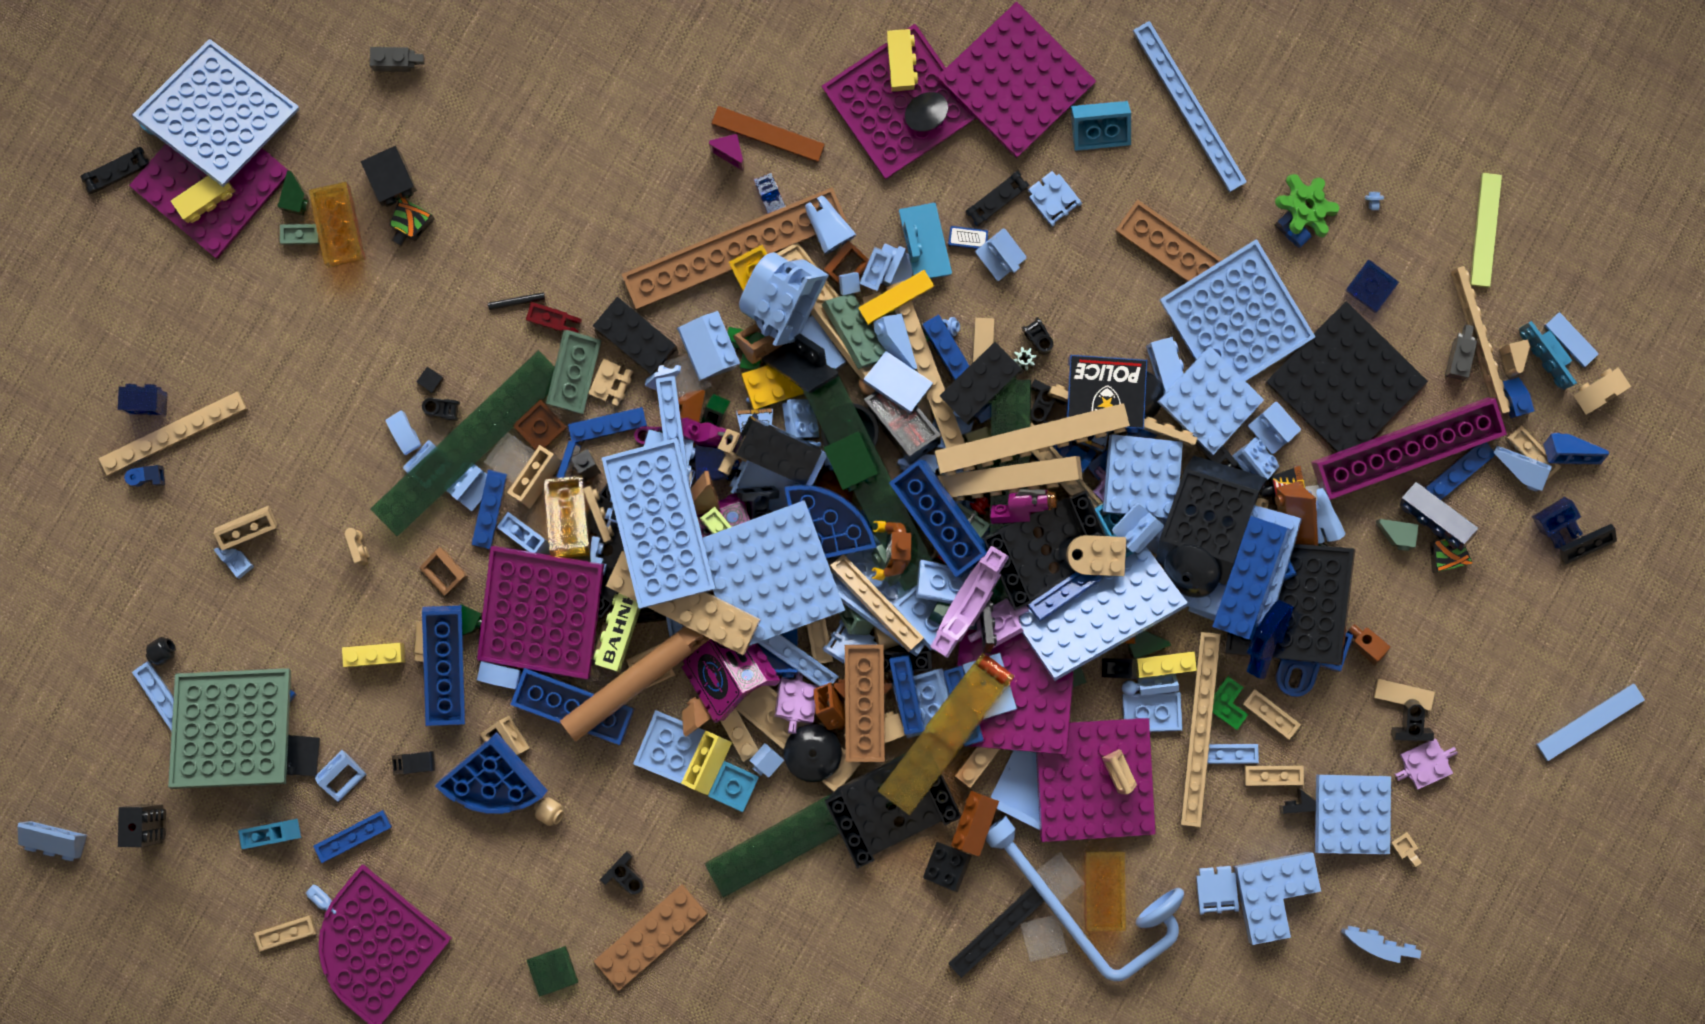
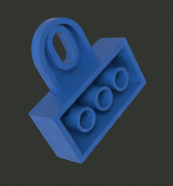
M1349 633L1345 635L1342 665L1280 659L1275 676L1278 688L1288 696H1303L1313 688L1320 666L1335 672H1341L1353 635ZM1298 668L1301 670L1302 675L1298 686L1293 689L1289 686L1288 682L1292 670Z

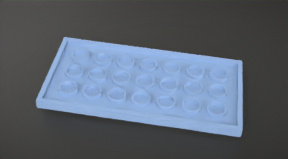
M674 438L602 457L638 608L642 609L715 590L678 439Z
M1145 547L1139 554L1134 552L1125 558L1124 576L1102 575L1101 581L1040 622L1030 609H1028L1029 612L1022 614L1019 618L1024 630L1022 632L1023 636L1053 680L1056 681L1184 609L1188 603L1149 549Z

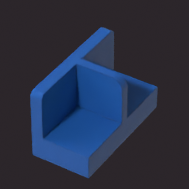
M1075 445L1065 458L1079 456L1083 473L1097 452L1091 448L1088 452H1085Z

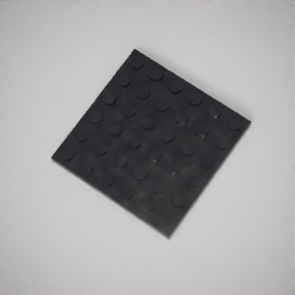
M1347 301L1314 332L1315 338L1302 345L1266 381L1336 452L1369 441L1428 382Z
M1294 544L1290 561L1297 575L1283 581L1269 631L1257 627L1253 640L1228 632L1225 653L1342 665L1355 549Z

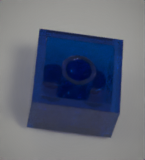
M125 384V387H119L118 410L134 415H166L168 393L163 391L161 387L153 384H145L144 387L137 386V384Z

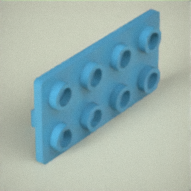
M936 203L899 209L913 276L923 270L926 271L930 279L951 275L952 270Z
M1532 321L1519 328L1520 336L1523 340L1528 339L1532 347L1531 351L1542 360L1544 369L1553 375L1555 384L1563 390L1577 384L1565 367L1572 359L1553 333L1549 330L1542 335Z

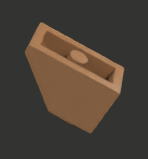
M704 471L691 488L697 515L707 513L714 507L717 510L720 509L718 495L709 471Z
M694 697L686 703L688 707L682 711L683 734L685 737L712 719L708 713L709 709L705 708L700 698Z

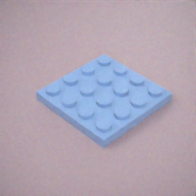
M1208 347L1158 400V403L1185 430L1192 432L1193 436L1197 437V442L1210 455H1214L1264 399L1211 347Z
M1109 435L1103 512L1127 514L1136 503H1139L1154 517L1168 518L1180 484L1183 442Z
M1316 775L1315 853L1390 854L1391 776Z

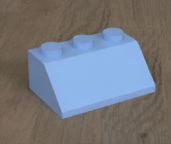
M718 311L701 316L677 328L699 381L731 371L740 364Z
M32 821L20 822L17 826L18 845L25 846L24 850L36 852V849L42 850L44 855L55 856V854L62 855V859L74 861V858H81L87 835Z

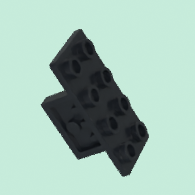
M802 334L794 337L795 343L784 344L762 357L763 363L808 393L814 392L839 376L838 371L827 365L825 349Z
M288 735L287 775H317L320 747L319 737Z

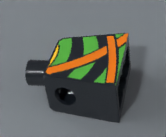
M400 198L389 225L397 231L392 241L402 246L407 237L416 241L435 218L427 211L406 199Z
M1438 537L1439 540L1430 542L1433 573L1472 564L1466 547L1462 551L1454 549L1442 537Z

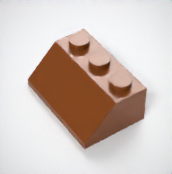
M1298 482L1277 487L1275 501L1278 512L1302 519L1295 544L1318 546L1316 497Z
M970 791L951 846L980 857L999 801Z

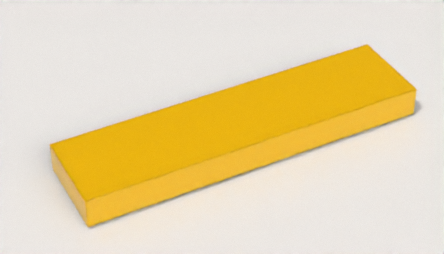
M923 270L865 303L858 309L869 325L932 289L934 285L926 271Z

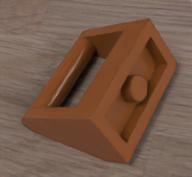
M849 241L845 243L824 269V272L829 275L828 277L839 286V277L834 272L851 252L862 260L861 264L854 271L859 273V277L864 272L869 261Z

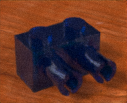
M1566 497L1532 516L1540 533L1550 537L1555 549L1561 547L1560 544H1566L1559 531L1562 528H1567L1571 539L1578 538L1577 534L1579 536L1583 534L1576 522L1577 519L1581 518V515L1574 502Z

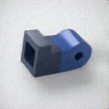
M1288 211L1276 222L1275 226L1289 241L1298 248H1301L1312 236L1305 227H1303L1302 232L1299 234L1291 232L1289 225L1293 216Z
M160 465L130 469L125 473L124 477L127 484L135 487L142 486L148 482H152L155 486L165 485L163 466Z

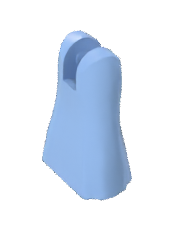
M821 195L817 198L822 208L820 211L817 212L811 202L805 205V209L824 254H829L839 248V244L844 245L847 241H851L856 237V234L831 203Z
M1323 488L1317 489L1318 544L1325 542V539H1327V542L1340 540L1346 534L1325 490Z

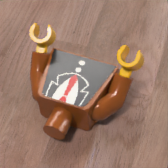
M873 522L878 524L877 530H873V532H887L886 568L883 570L874 567L872 571L877 573L872 579L883 581L885 576L900 575L908 566L911 559V533H906V528L902 523Z

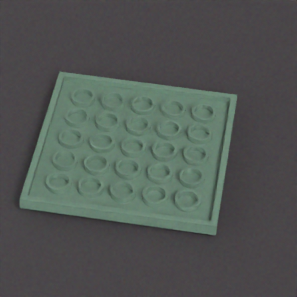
M287 668L175 674L168 787L170 789L286 784L291 670Z

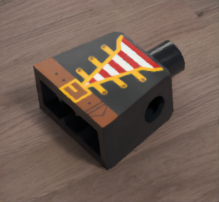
M1301 466L1271 476L1269 478V485L1264 487L1261 497L1272 496L1273 503L1276 504L1277 487L1298 482L1305 488Z

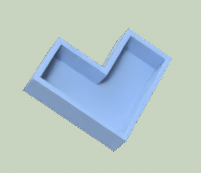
M1305 852L1234 866L1249 943L1255 945L1291 938L1283 899L1321 892L1314 854L1312 852Z

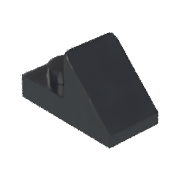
M1102 658V677L1137 679V659Z
M1297 788L1299 804H1296V800L1284 801L1285 805H1279L1280 813L1316 811V801L1303 790Z

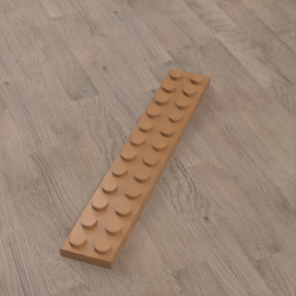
M833 187L623 273L622 277L636 310L731 272L732 269L728 263L729 261L760 245H763L767 254L776 253L793 244L801 243L817 236L807 216L805 205L811 202L816 211H820L822 208L817 198L821 195L831 203L847 223Z

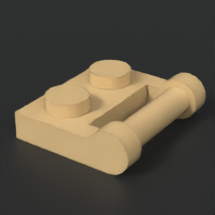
M348 528L345 531V537L354 563L359 565L369 563L367 559L370 557L366 546L363 547L362 544L363 533L354 528Z

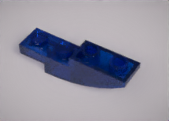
M1277 600L1266 613L1249 645L1247 653L1251 655L1246 672L1259 679H1265L1276 644L1283 642L1294 606L1282 600Z

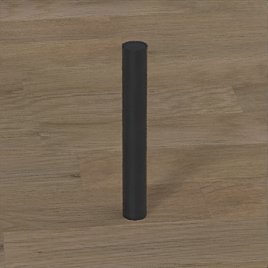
M545 293L488 302V308L493 310L546 300Z

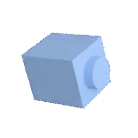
M766 743L750 759L755 765L752 769L760 776L764 773L768 778L784 761Z

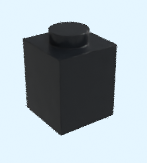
M588 449L571 458L584 482L601 474Z

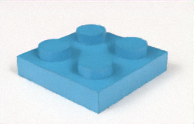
M724 761L708 796L743 812L759 776Z

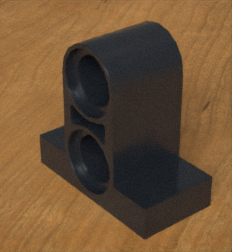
M1034 379L1030 388L1039 392L1030 410L1029 418L1033 423L1039 424L1046 419L1055 401L1063 405L1066 402L1053 397L1050 402L1044 401L1042 394L1048 393L1051 387ZM1034 410H1041L1043 418H1035L1033 415Z
M775 486L737 489V497L742 502L747 501V512L750 520H752L759 514L761 516L769 514V499L779 498V490ZM758 496H761L760 501H759V502H755V499H756Z
M1409 699L1405 702L1402 727H1392L1391 735L1395 740L1434 741V732L1430 728H1424L1425 709L1419 701ZM1413 707H1418L1417 712L1410 713ZM1417 725V729L1415 731H1409V728L1411 726Z
M434 751L393 755V775L435 771Z
M629 850L600 879L606 885L614 878L630 894H638L644 888L643 879L627 864L634 856ZM622 866L626 869L624 877H619L616 874L617 867ZM631 880L639 881L640 888L638 890L631 889Z

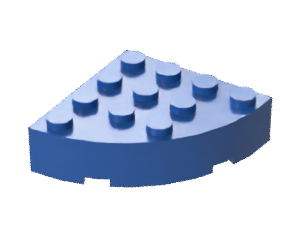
M800 484L784 487L788 506L805 500L826 558L877 548L873 532L864 516L852 503L841 495L812 485Z
M497 732L443 776L435 785L439 791L452 801H457L473 811L493 814L509 813L526 808L543 798L548 791Z

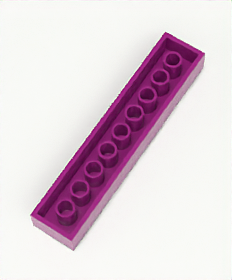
M1487 397L1312 461L1311 464L1319 488H1323L1331 500L1505 436L1507 433L1496 398Z

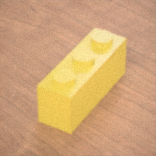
M910 29L887 31L891 92L914 90L915 84H918L917 72L913 71V65H916V54H912V47L915 46L914 35H910Z
M207 176L171 200L184 221L193 223L204 212L215 209L216 204L220 201H226L231 198L235 190L230 182L222 187Z
M404 643L342 648L343 667L405 663Z
M1195 652L1137 659V678L1197 671Z
M705 730L681 784L708 795L732 742Z

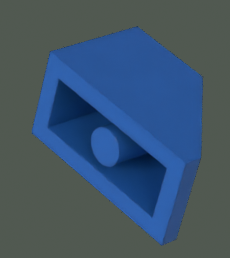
M1519 377L1503 381V391L1510 403V419L1535 411L1530 393Z

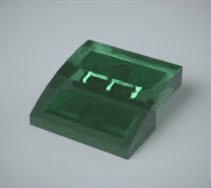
M566 946L527 959L539 997L579 983Z

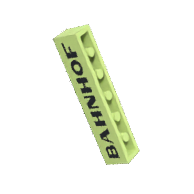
M618 592V594L614 595L612 601L614 608L612 613L609 612L606 623L608 626L606 631H603L601 634L600 642L602 644L600 650H596L594 660L596 661L595 665L620 673L641 609L638 608L636 601Z

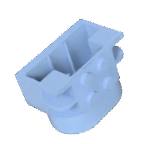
M769 253L755 266L739 301L740 311L757 322L764 336L770 335L775 338L774 346L795 342L794 337L801 334L829 275L806 260L788 261L777 253Z

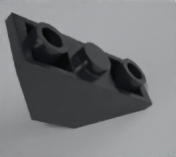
M904 647L884 650V672H892L890 658L907 655L910 656L913 671L933 670L931 650L922 648L917 656L908 652Z

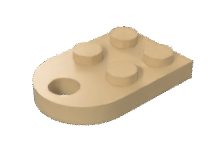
M1079 536L1067 548V562L1074 571L1080 574L1124 576L1126 537ZM1075 549H1079L1082 553L1079 560H1074L1072 557V552Z

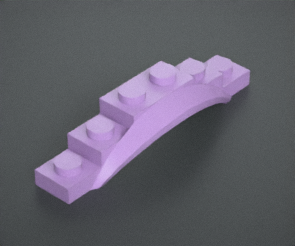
M993 546L989 548L985 557L981 558L951 603L937 631V636L930 646L945 657H949L958 641L961 642L971 625L974 626L993 594L992 589L1001 576L1000 571L1008 560V555Z

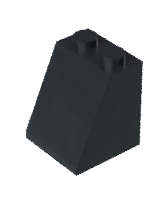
M396 146L360 161L382 207L394 205L396 200L409 198L417 191L404 157Z

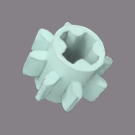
M1021 347L1020 353L1014 352V355L1017 357L1014 361L1027 371L1028 365H1035L1031 360L1036 358V355H1031V348L1028 351H1024V348ZM1022 355H1024L1025 358H1029L1026 363H1024L1023 360L1020 361Z

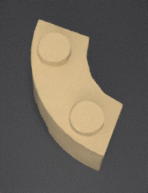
M1619 367L1613 371L1611 368L1605 370L1600 374L1602 376L1600 379L1590 385L1588 382L1578 388L1579 392L1573 395L1586 415L1631 387Z

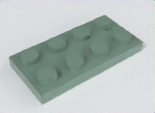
M851 293L824 301L821 305L857 368L861 369L876 364L886 350L878 341L877 334L872 325H868L858 309L860 304L855 295Z
M569 330L563 331L546 401L547 405L579 414L584 413L601 340Z

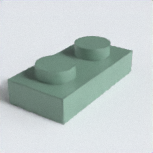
M280 225V244H320V225Z
M881 544L873 550L871 555L874 564L884 570L886 568V550ZM901 575L885 576L884 581L888 582L891 587L897 584Z

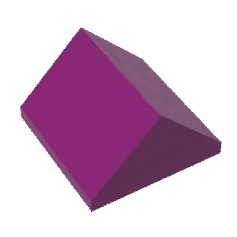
M737 134L710 140V152L738 169L744 170V161Z

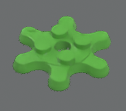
M1297 174L1287 176L1286 183L1290 187L1291 193L1289 196H1278L1275 199V204L1279 209H1286L1291 212L1293 216L1289 225L1291 232L1299 234L1302 232L1303 227L1308 225L1314 229L1317 236L1325 237L1329 228L1325 223L1324 217L1326 215L1335 216L1339 211L1337 203L1329 202L1324 198L1325 194L1322 190L1324 189L1325 181L1322 178H1314L1310 186L1302 183ZM1306 200L1313 206L1311 209L1305 205Z

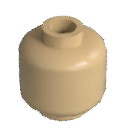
M550 797L538 800L534 806V810H536L535 818L547 826L557 825L564 815L562 805Z

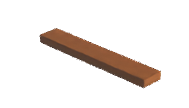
M721 106L717 107L712 120V125L815 162H819L825 146L824 143Z

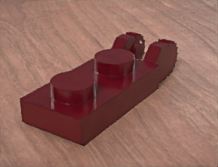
M531 302L526 317L528 322L561 332L569 330L578 333V330L565 326L566 320L576 324H581L582 319L568 315L567 312Z

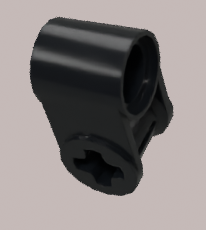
M1038 317L1028 326L1021 327L1023 333L1039 354L1047 355L1052 351L1053 339ZM1041 341H1047L1050 347L1047 349H1043L1040 347L1039 343Z
M427 398L422 403V410L430 417L458 421L456 415L460 401ZM435 403V411L428 412L427 405Z

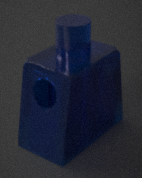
M695 446L696 481L704 471H709L712 481L728 478L727 474L718 470L725 457L722 450ZM738 460L735 461L731 470H738Z

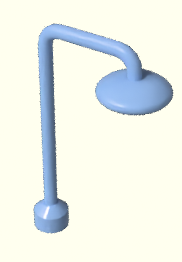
M1005 816L990 826L986 837V842L989 846L1006 850L1093 965L1106 979L1123 981L1131 977L1171 947L1177 940L1179 926L1173 914L1180 907L1184 897V891L1181 888H1175L1162 895L1150 904L1136 919V925L1139 928H1151L1164 922L1167 927L1166 935L1119 970L1112 969L1013 842L1016 828Z

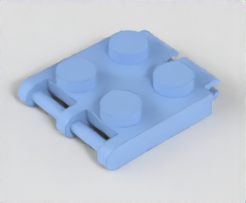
M1051 171L1042 178L1044 186L1038 181L1028 191L1031 194L1029 199L1050 226L1053 227L1056 221L1063 216L1069 215L1068 212L1077 205H1082V202L1060 174L1056 176ZM1073 201L1075 202V203L1072 204L1070 207H1068L1067 209H1065V207H1067V206H1068L1069 204H1071ZM1060 211L1062 212V213L1059 214L1057 217H1055L1053 220L1051 219L1053 216H1055V215H1056L1057 213H1059Z
M841 619L839 627L831 634L832 638L823 647V651L845 664V645H878V643L873 641L875 637L870 634H849ZM843 626H844V627H845L844 630L842 631L841 634H839V632L841 631V629H842ZM834 640H837L834 646L831 648V645L833 644Z
M1231 866L1216 867L1217 874H1214L1213 867L1200 868L1199 876H1196L1200 915H1204L1206 912L1222 913V911L1228 910L1239 912L1235 872L1231 873ZM1234 904V906L1221 907V905ZM1207 906H1216V908H1206V909H1204V907H1207Z

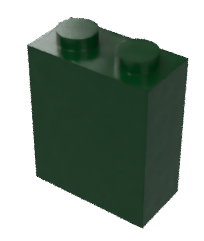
M858 431L823 447L842 490L848 489L851 492L859 488L858 484L864 481L868 484L877 480L876 476L879 475V471L861 432Z

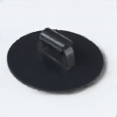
M926 92L916 96L908 104L905 111L907 125L911 129L920 132L936 128L947 116V100L936 92Z

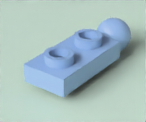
M1176 674L1137 678V683L1127 680L1122 685V691L1128 696L1134 695L1136 691H1140L1141 696L1179 691V684Z

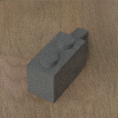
M370 47V67L373 71L409 72L415 65H425V56L423 54H415V51L410 50L408 47Z
M1464 325L1462 334L1458 333L1457 338L1453 340L1445 373L1446 377L1462 381L1469 378L1477 344L1475 337H1472L1474 326Z

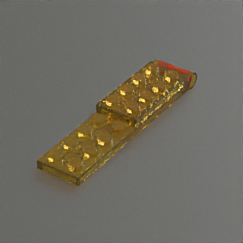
M982 653L926 725L925 730L878 792L910 816L1012 682L1015 675L991 657Z

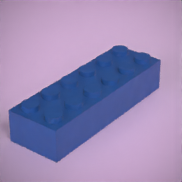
M918 460L889 482L955 577H962L973 569L981 558L985 557L988 552L985 543L926 460Z
M1250 516L1212 627L1249 640L1254 639L1291 529Z
M462 605L422 607L426 726L465 724Z
M524 668L510 705L561 723V719L592 697L594 693ZM627 705L622 706L589 731L588 734L622 745L635 708Z

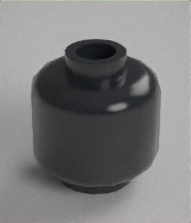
M159 637L147 645L146 658L150 663L161 666L175 656L176 646L171 639Z

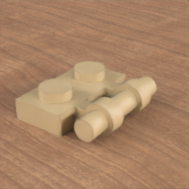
M603 359L588 394L607 402L609 395L614 397L611 404L619 406L620 401L625 397L624 392L627 385H630L632 381L633 371L626 369L624 375L619 374L621 366ZM616 379L621 381L617 391L612 389Z

